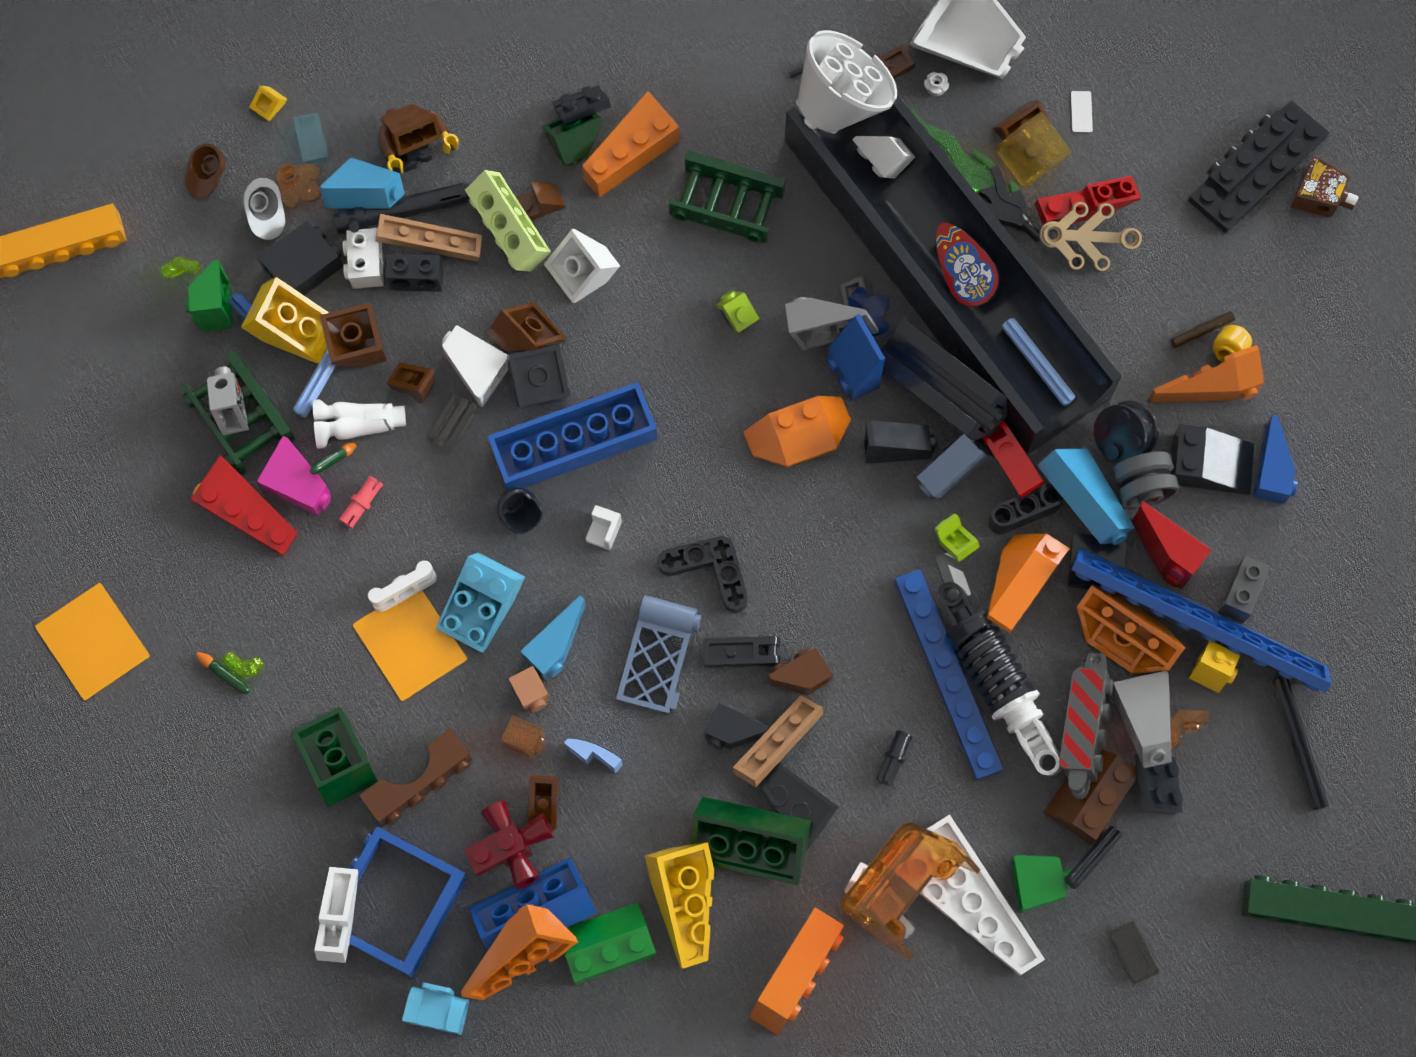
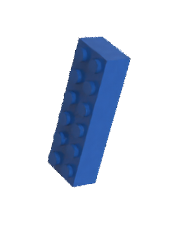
M638 382L488 436L492 452L507 490L515 487L525 488L658 439L656 425Z

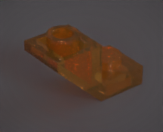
M1180 710L1171 719V752L1182 743L1181 727H1184V731L1201 730V727H1204L1209 722L1208 711Z

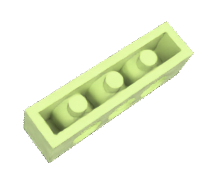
M484 170L465 189L470 198L471 205L482 216L483 224L493 233L496 238V244L503 249L512 268L518 271L531 272L551 253L500 172Z

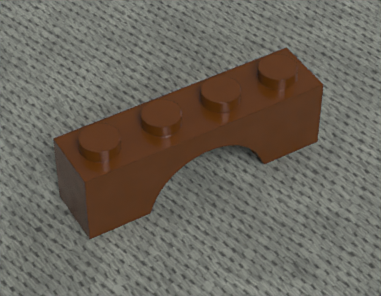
M451 728L428 744L429 763L423 775L416 781L405 785H396L381 779L359 795L382 827L386 824L392 825L402 817L401 813L408 807L415 808L424 801V795L431 790L434 792L438 791L448 782L447 778L454 773L458 775L464 772L470 766L469 762L473 759Z

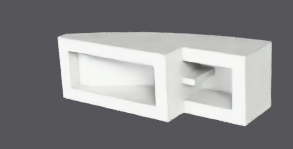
M329 867L319 914L320 925L314 949L316 958L319 961L346 963L354 916L358 869Z

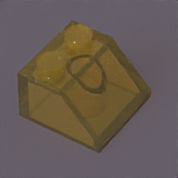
M1040 112L1021 125L995 147L999 156L1024 189L1062 164L1072 153L1043 112Z

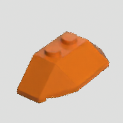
M816 396L767 414L743 431V434L753 457L788 468L837 450L851 422V418L841 396Z
M1092 584L1077 606L1086 642L1132 674L1169 671L1185 649L1183 644L1166 625L1135 604L1130 603L1118 593L1107 592L1101 587Z

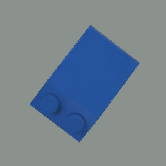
M858 314L853 317L829 346L826 363L832 373L836 372L840 379L838 384L844 395L848 394L851 401L880 388L885 357L861 315Z

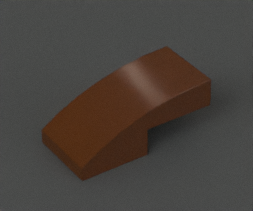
M903 44L883 56L880 53L876 54L887 67L893 79L916 68Z

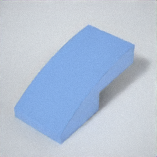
M567 739L564 742L566 749L586 765L595 757L615 774L622 766L620 758L600 746L577 739Z

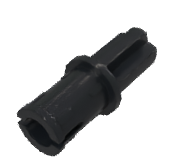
M899 730L895 732V737L889 751L884 753L886 758L877 777L881 784L891 786L900 765L904 764L905 760L903 757L913 738L908 733Z

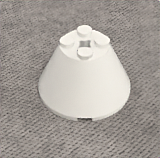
M819 31L808 41L799 95L796 100V104L804 115V122L811 129H817L818 127L833 134L837 133L838 130L889 109L897 98L895 81L883 62L876 55L871 58L860 49L863 44L839 32Z

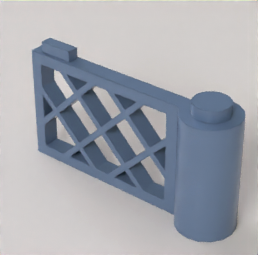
M644 596L616 700L666 714L670 713V709L676 710L680 694L675 693L690 636L693 630L698 631L702 615L697 614L698 609ZM642 628L653 631L658 639L645 648L639 640ZM658 633L665 634L666 636L660 638ZM671 637L683 639L681 649L670 655L663 642ZM639 644L641 650L636 652L637 645ZM661 644L668 657L653 664L647 651ZM644 653L651 666L636 674L632 667L633 659ZM679 655L677 664H675L673 658ZM670 660L675 668L674 675L663 681L656 668ZM631 670L634 676L628 679ZM653 670L660 683L646 691L639 678ZM634 680H637L644 692L635 698L623 696L626 685ZM671 682L670 690L666 687V684ZM663 686L668 695L665 706L654 704L648 694ZM646 696L649 702L640 699Z

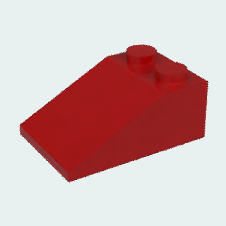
M1144 501L1131 521L1159 574L1164 577L1163 579L1170 586L1179 587L1182 590L1211 549Z

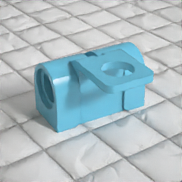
M424 982L422 983V988L424 989L411 988L402 1021L408 1024L462 1035L469 999L454 996V991L450 988Z

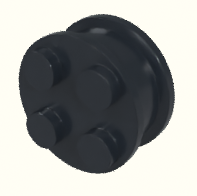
M1127 400L1117 405L1109 406L1099 413L1094 423V438L1097 447L1106 458L1120 463L1128 458L1150 453L1158 442L1159 426L1155 415L1146 405L1138 401Z

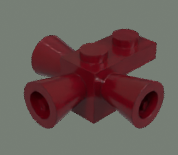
M506 801L496 802L486 807L481 812V815L494 831V834L464 849L474 874L480 876L504 864L508 868L510 867L515 889H522L532 885L541 876L527 859L533 855L529 845L555 838L546 817L541 813L520 829L514 823L511 824Z

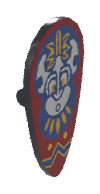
M941 223L937 228L936 235L937 253L945 280L952 295L958 302L967 306H980L987 303L995 295L999 286V272L988 253L964 230L949 223Z

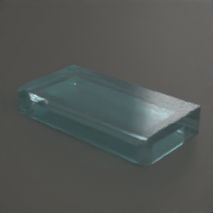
M318 112L294 117L304 165L329 160Z

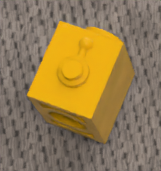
M1209 641L1199 655L1189 679L1219 693L1226 683L1232 684L1238 673V669L1235 666L1240 655L1215 642Z

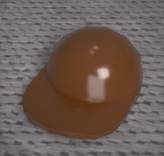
M202 144L196 147L189 157L184 182L187 190L196 198L205 199L214 192L219 178L226 168L225 156L219 148L212 144Z

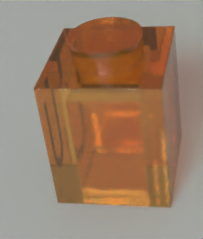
M512 715L501 742L504 747L534 759L536 752H542L547 738L544 737L543 728Z

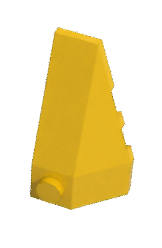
M708 842L668 848L645 855L650 882L680 968L683 969L708 961L710 925L708 924L709 907L712 906L710 893L711 880H714V867Z

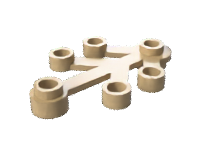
M1076 202L1064 218L1059 222L1050 221L1045 223L1039 233L1041 242L1047 247H1057L1067 259L1068 266L1075 270L1081 269L1084 266V258L1080 254H1075L1065 240L1076 241L1093 260V266L1098 271L1107 270L1110 266V260L1107 256L1102 255L1091 242L1120 243L1126 249H1134L1142 241L1141 233L1135 228L1124 229L1121 233L1092 231L1103 220L1113 216L1114 207L1109 203L1099 205L1097 212L1077 230H1066L1078 217H1084L1088 213L1086 203ZM1078 205L1084 207V212L1081 215L1076 213ZM1104 206L1110 209V213L1107 216H1104L1101 212ZM1051 229L1056 231L1054 239L1048 237V232ZM1129 233L1133 235L1131 243L1125 241V237ZM1074 257L1080 259V264L1077 267L1072 265ZM1100 258L1106 261V265L1103 268L1098 267L1097 264Z

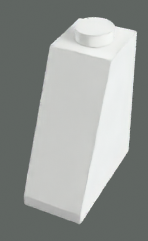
M456 325L452 332L449 331L444 336L442 348L446 358L477 404L483 407L509 370L507 354Z

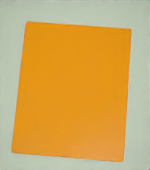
M101 583L96 584L35 626L83 700L89 699L150 657Z
M423 590L385 612L374 610L353 624L354 629L401 701L406 700L467 660L456 640L436 629L440 616Z

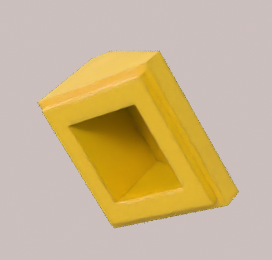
M259 86L249 108L270 121L284 106L287 98L271 87Z

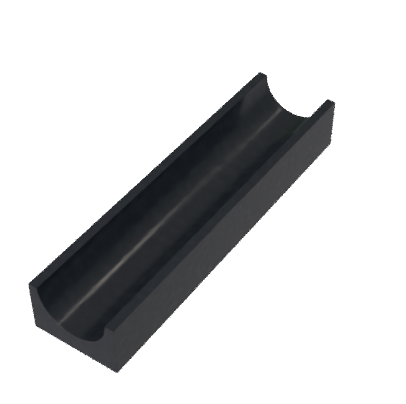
M898 93L896 100L889 109L838 130L835 134L818 127L817 129L808 127L804 122V115L800 114L795 106L786 111L784 140L944 349L1007 397V416L1004 422L1026 455L1112 398L1122 377L1121 374ZM856 136L900 138L915 158L895 179L881 178L873 171L872 167L874 165L869 159H865L858 153V146L853 139ZM941 223H949L964 230L988 253L999 272V286L995 295L987 303L980 306H967L958 302L952 295L945 280L937 253L936 235L937 228ZM1008 319H1016L1075 395V399L1068 405L1060 403L1006 334L1002 325Z

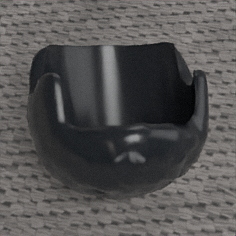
M517 487L504 491L498 500L497 514L500 521L516 534H524L533 530L542 519V506L536 496L527 489Z

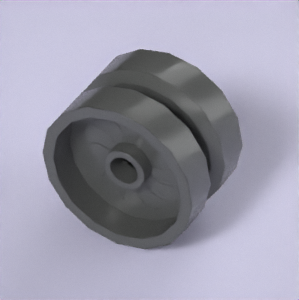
M1150 452L1140 454L1114 466L1112 472L1117 485L1123 486L1118 493L1124 508H1139L1143 501L1152 506L1169 500L1180 492L1177 477L1170 474L1174 466L1169 453Z

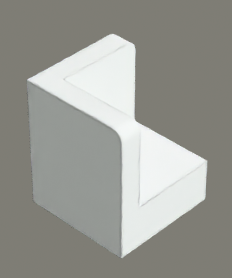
M595 505L592 512L593 522L586 536V542L610 551L622 523L621 514Z

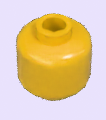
M1237 325L1225 326L1214 340L1213 351L1218 360L1224 362L1225 356L1251 347V336L1243 327Z

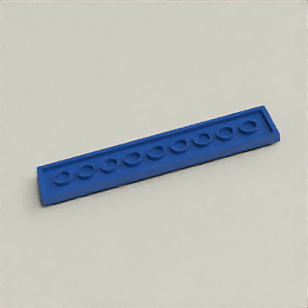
M1079 547L1072 566V570L1075 571V575L1085 581L1092 579L1100 583V587L1107 592H1119L1125 595V599L1130 603L1138 606L1143 604L1151 608L1150 611L1159 617L1165 618L1168 616L1176 620L1175 623L1186 630L1193 628L1201 632V636L1211 642L1218 640L1226 644V648L1233 653L1249 655L1256 664L1263 667L1269 665L1277 669V672L1287 679L1294 677L1302 681V684L1312 691L1317 692L1321 690L1326 693L1329 689L1331 678L1328 666Z

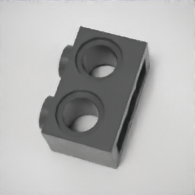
M1244 556L1237 565L1218 612L1244 623L1254 609L1270 566Z

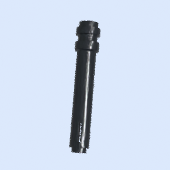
M462 182L404 196L390 209H364L363 207H354V209L346 210V208L339 209L338 213L333 214L338 234L344 233L347 235L346 231L348 230L356 233L360 229H369V226L378 224L380 214L406 218L467 203L470 198L465 189L469 184L464 185Z

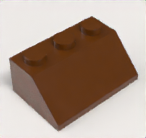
M1102 749L1103 770L1098 772L1097 782H1090L1088 797L1080 801L1079 799L1076 800L1068 787L1069 780L1067 778L1044 812L1045 815L1090 845L1096 841L1137 778L1136 767L1118 755Z

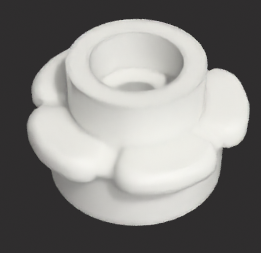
M932 72L927 75L924 86L930 95L940 96L949 87L948 78L943 73Z

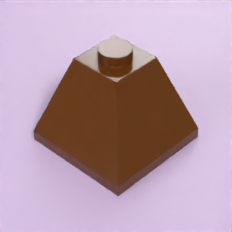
M371 302L320 315L331 364L362 368L387 361Z
M534 302L501 310L487 331L495 344L504 351L535 350L563 342L567 338Z

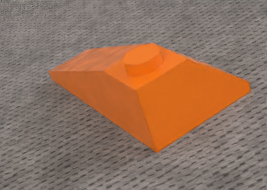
M1255 345L1225 356V361L1214 368L1210 367L1209 364L1201 367V370L1195 372L1191 378L1183 375L1154 388L1149 397L1150 403L1234 401L1240 398L1248 400L1255 397L1264 383L1258 346Z
M1047 533L1015 534L1000 554L999 569L995 577L996 582L991 595L987 618L1010 633L1056 571L1070 548Z
M528 904L521 907L507 921L461 990L462 997L485 1000L510 986L512 978L524 973L529 975L536 971L535 965L546 959L552 962L561 957L578 942L577 938L547 908Z

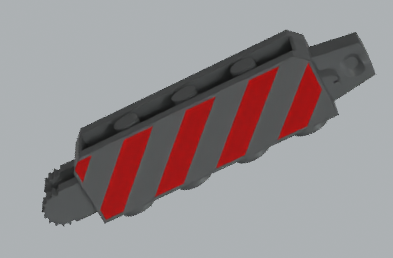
M1088 653L1084 668L1079 667L1072 672L1059 764L1063 769L1064 775L1069 780L1068 787L1072 791L1073 797L1076 800L1079 799V801L1088 797L1090 782H1097L1098 772L1103 770L1101 748L1106 746L1107 731L1104 727L1105 721L1110 720L1111 708L1110 704H1108L1109 696H1113L1114 681L1108 675L1107 659L1105 654Z

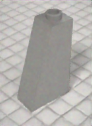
M1168 671L1114 682L1116 707L1143 767L1147 768L1172 762Z

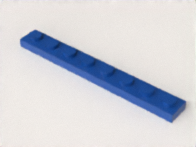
M919 569L895 578L894 582L976 781L1002 772L1003 768L951 642L945 636L946 630L921 570Z

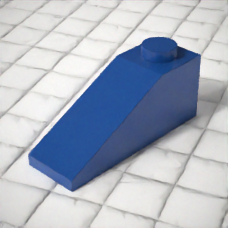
M1272 415L1266 423L1253 497L1285 504L1290 496L1295 495L1298 481L1294 480L1295 468L1277 415Z

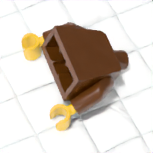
M409 104L397 110L389 109L381 117L382 126L378 132V143L384 158L389 160L387 163L388 170L393 171V167H398L401 174H403V162L401 159L395 158L396 154L401 156L441 137L443 139V152L450 154V144L457 150V136L447 133L448 128L433 110H425L414 104Z

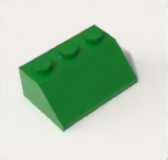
M638 902L567 928L578 941L565 952L576 986L657 957Z

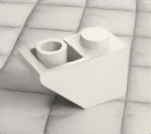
M856 136L853 139L858 146V153L865 159H869L874 165L872 167L873 171L881 178L895 179L915 158L900 138Z

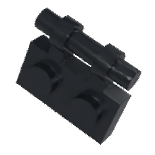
M600 85L592 88L589 86L584 87L582 91L572 95L567 93L560 96L561 99L552 102L554 110L557 111L558 117L563 124L611 108L610 100L601 90Z

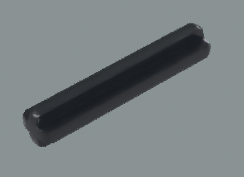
M1110 826L1065 877V883L1072 889H1077L1122 837L1121 831L1117 830L1115 826Z

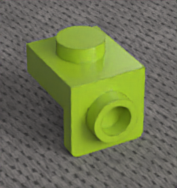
M731 290L721 296L722 301L716 304L719 310H723L734 331L737 333L760 319L745 292Z
M956 514L943 520L935 527L939 544L958 562L980 547L978 540L961 525L960 518Z

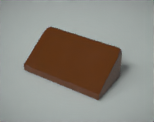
M1034 100L993 126V129L1004 143L1012 149L1051 121L1040 100Z

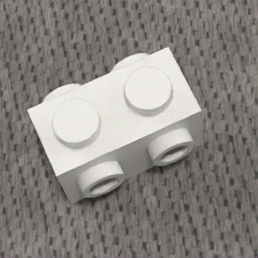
M377 228L360 229L356 233L350 230L346 231L347 240L343 241L344 256H347L348 264H344L345 280L350 281L353 289L384 286L382 242L375 241Z

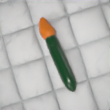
M354 443L344 444L339 450L315 463L311 467L310 473L319 474L344 457L351 455L357 445Z
M202 652L196 653L198 660L204 667L209 668L234 689L243 694L250 692L246 683L216 662L210 655Z

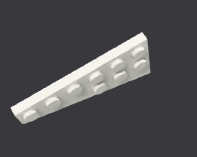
M950 815L878 860L1019 976L1045 960Z

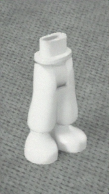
M320 399L313 400L314 431L317 449L325 448L331 436H335L338 440H348L360 436L387 432L390 428L395 430L394 427L406 426L405 406H393L392 403L356 404L349 402H335L328 406ZM328 419H335V420H336V421H334V422H325V421H327Z

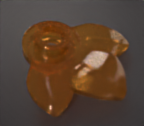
M304 163L300 166L292 164L282 165L277 172L276 178L281 186L279 191L283 203L289 208H295L300 199L309 202L320 199L321 191L315 179L320 176L322 170L311 163ZM289 175H293V176H294L292 179L286 180V177H287V176H289Z

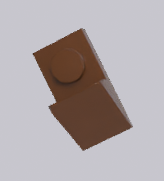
M531 182L532 191L516 197L531 221L566 208L556 184Z
M399 362L386 384L393 390L409 393L419 403L423 404L435 384V372L429 368Z
M530 775L529 823L539 814L543 813L551 829H557L558 798L560 794L558 777Z

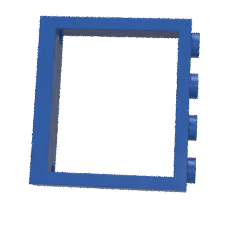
M376 827L374 832L370 831L363 842L365 848L360 857L356 856L350 864L349 869H358L357 884L382 840L451 876L404 962L350 935V945L414 978L466 883L468 876L465 872Z

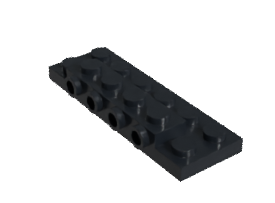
M1292 100L1272 116L1267 113L1258 123L1260 128L1255 132L1250 129L1241 139L1243 144L1238 148L1235 145L1232 146L1224 155L1226 160L1222 164L1218 161L1215 162L1207 171L1208 179L1190 195L1188 201L1225 234L1329 135L1330 132Z

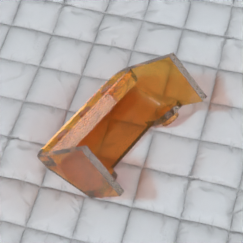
M905 823L896 830L843 897L841 909L884 946L911 960L914 955L902 943L906 934V927L899 919L932 877L937 880L949 879L960 866L976 874L981 869L956 842L915 823Z

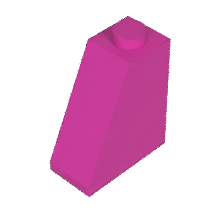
M283 436L257 481L261 489L319 516L321 510H325L331 500V493L327 485L318 474L310 473L311 466L290 440Z

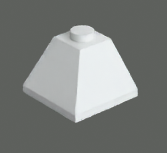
M575 229L568 233L544 263L572 303L578 302L606 284L620 267L604 245Z

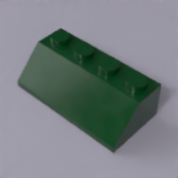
M702 796L693 814L691 844L708 842L714 867L798 885L807 851L811 820Z

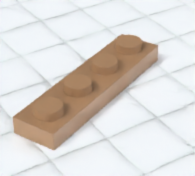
M380 214L375 241L478 262L482 235Z
M800 695L735 764L733 774L756 787L823 715V707Z

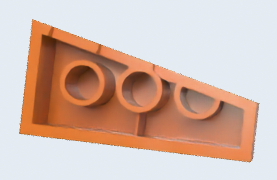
M649 91L646 92L582 165L584 180L599 198L680 141L679 126Z
M815 907L757 1000L749 1018L779 1036L787 1021L793 1022L802 1007L798 1003L802 996L808 998L816 983L812 981L815 974L819 973L822 975L830 960L826 958L829 951L833 950L836 952L844 939L840 935L844 925Z

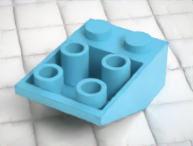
M480 553L468 556L436 629L484 653L512 606L525 576Z

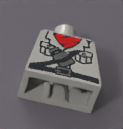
M228 367L215 369V376L207 379L209 406L222 435L249 430L242 390L234 373H231Z

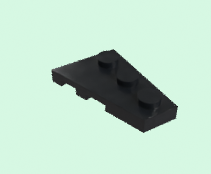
M780 762L759 783L780 814L811 820L807 850L839 809L838 805Z

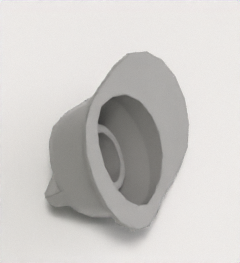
M268 178L253 180L241 196V206L246 213L251 231L263 240H272L281 234L285 226V213L281 194L274 181Z

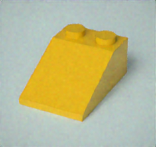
M277 277L261 286L241 328L267 344L316 364L320 363L327 349L320 315L328 313L326 310Z

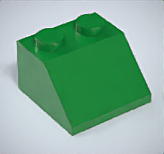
M213 260L188 287L189 297H185L186 311L191 313L193 323H197L201 332L233 328L232 309L229 305V300L231 299L230 280L219 260Z

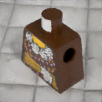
M1314 155L1290 207L1332 217L1338 205L1353 210L1359 196L1345 191L1350 180L1349 175Z

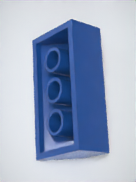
M571 857L540 872V879L530 886L515 889L513 885L469 907L480 938L487 951L507 921L521 907L527 904L547 908L566 928L597 913Z

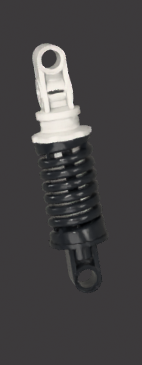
M954 582L944 583L938 590V598L954 625L946 632L945 636L951 641L954 649L959 652L960 659L965 660L964 666L966 669H970V677L975 678L974 683L977 687H980V694L986 697V705L993 706L991 710L993 720L1003 718L1006 721L1009 734L1016 733L1021 746L1039 773L1047 776L1057 775L1062 770L1059 764L1060 754L1053 744V740L1046 727L1040 721V718L1043 716L1041 709L1038 710L1036 705H1034L1033 701L1040 695L1038 690H1035L1030 681L1022 683L1027 678V674L1024 671L1019 672L1022 668L1019 662L1013 663L1016 660V655L1014 653L1008 654L1011 651V647L1008 644L1003 645L1006 642L1005 636L999 635L995 637L1000 633V628L992 626L994 622L987 618L988 609L977 612L966 591ZM957 589L959 593L957 600L951 603L948 602L946 599L948 591ZM1047 755H1052L1056 760L1055 767L1050 771H1046L1042 766V760Z

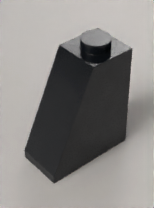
M868 420L866 422L863 438L866 464L927 460L930 458L931 451L935 450V436L930 434L929 425Z

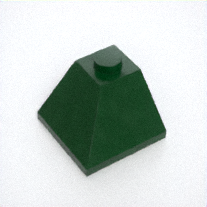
M597 113L567 124H563L559 118L542 126L559 160L565 165H576L583 160V157L589 155L603 121Z

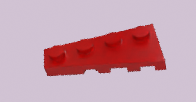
M221 455L191 498L193 503L283 557L298 536V532Z

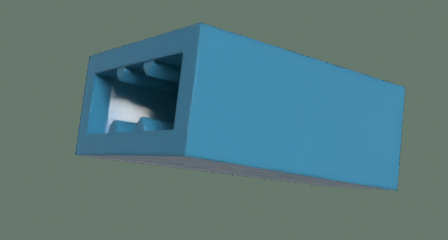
M354 158L346 161L320 186L325 207L329 209H354V207L390 209L405 194L400 173Z

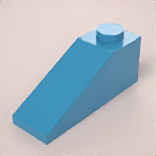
M581 595L521 650L522 657L531 666H534L535 670L544 680L550 676L552 678L555 677L564 668L563 663L566 661L586 606Z

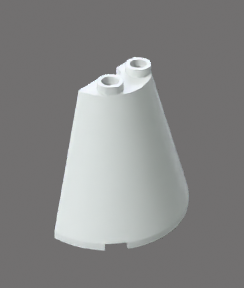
M938 0L915 33L910 45L913 48L1003 79L1011 68L1008 65L1011 58L1015 60L1024 49L1021 44L1026 36L997 0Z

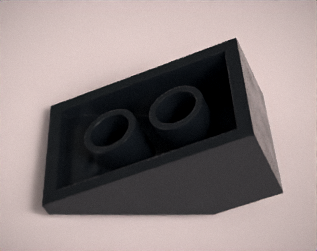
M1180 424L1173 436L1171 459L1174 469L1170 474L1177 477L1179 486L1250 495L1254 443L1207 427Z

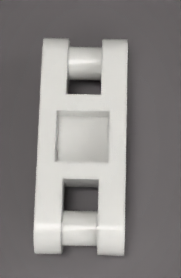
M421 561L417 564L415 571L406 576L401 575L395 578L392 584L385 588L371 589L368 593V598L377 612H385L434 584L437 580L436 573L430 562Z

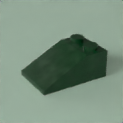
M342 707L291 731L327 807L378 782Z

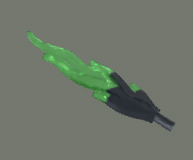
M911 107L910 110L932 138L948 152L952 158V163L975 192L989 201L987 203L982 199L1002 225L1016 228L1019 231L1023 229L1035 242H1038L1040 240V231L1030 222L1031 217L1027 213L1024 196L1018 185L1013 180L1009 182L1010 194L1007 191L1003 175L994 161L974 148L972 150L973 157L986 168L976 164L963 151L953 135L924 123L914 108Z

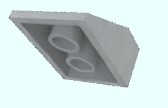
M799 297L794 299L793 302L785 304L789 333L803 350L832 344L853 317L858 314L861 315L871 334L879 333L878 327L864 309L806 297Z

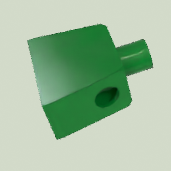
M1015 855L1011 858L1010 862L1019 913L1046 906L1066 898L1065 887L1069 885L1065 883V877L1073 868L1062 870L1059 857Z

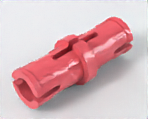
M369 475L359 492L353 494L351 497L352 502L339 520L353 529L364 511L370 509L371 501L380 488L383 487V484L377 482V479Z

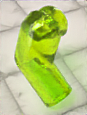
M177 256L162 266L161 273L166 278H174L185 271L198 275L201 270V262Z

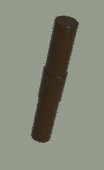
M1229 311L1171 338V344L1174 348H1177L1235 321V316Z

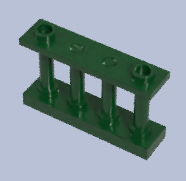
M688 150L685 157V171H688L690 175L680 202L670 199L669 215L680 221L689 220L744 236L749 241L755 243L760 241L767 243L769 228L764 227L763 224L772 198L782 199L785 192L786 179ZM702 176L714 180L704 209L690 205L699 177ZM726 183L738 186L729 216L714 212L723 185ZM751 190L763 194L753 223L739 219L747 193Z
M233 350L225 355L230 362L226 367L230 368L231 373H234L236 379L240 377L244 384L240 386L243 400L254 397L258 403L254 406L255 409L246 415L248 426L260 418L264 420L268 417L272 425L268 426L269 430L233 452L226 440L237 433L222 435L221 431L218 430L212 421L214 417L210 409L205 411L198 401L208 394L207 382L194 391H191L186 382H183L181 386L186 392L182 397L190 409L194 406L198 409L227 451V454L224 455L226 461L233 468L237 466L243 474L246 472V469L240 462L242 459L275 438L278 440L284 436L292 442L295 440V437L241 358Z

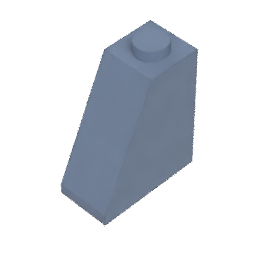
M963 434L917 476L921 482L919 487L928 497L933 495L936 498H941L993 456L978 439L973 440Z

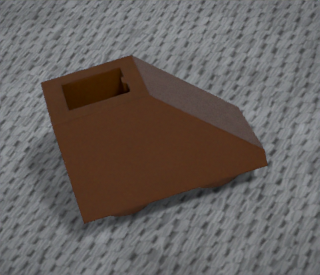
M816 647L810 651L808 648L801 650L794 655L795 660L788 664L784 662L777 664L770 670L771 674L768 676V682L771 686L807 695L830 683L833 678L832 672Z

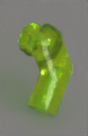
M232 651L228 652L222 659L241 678L256 676L264 668L262 659L254 657L253 659L240 660Z

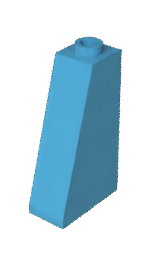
M1055 449L1038 464L1042 473L1100 544L1113 543V545H1117L1127 539V534L1135 527L1088 449Z

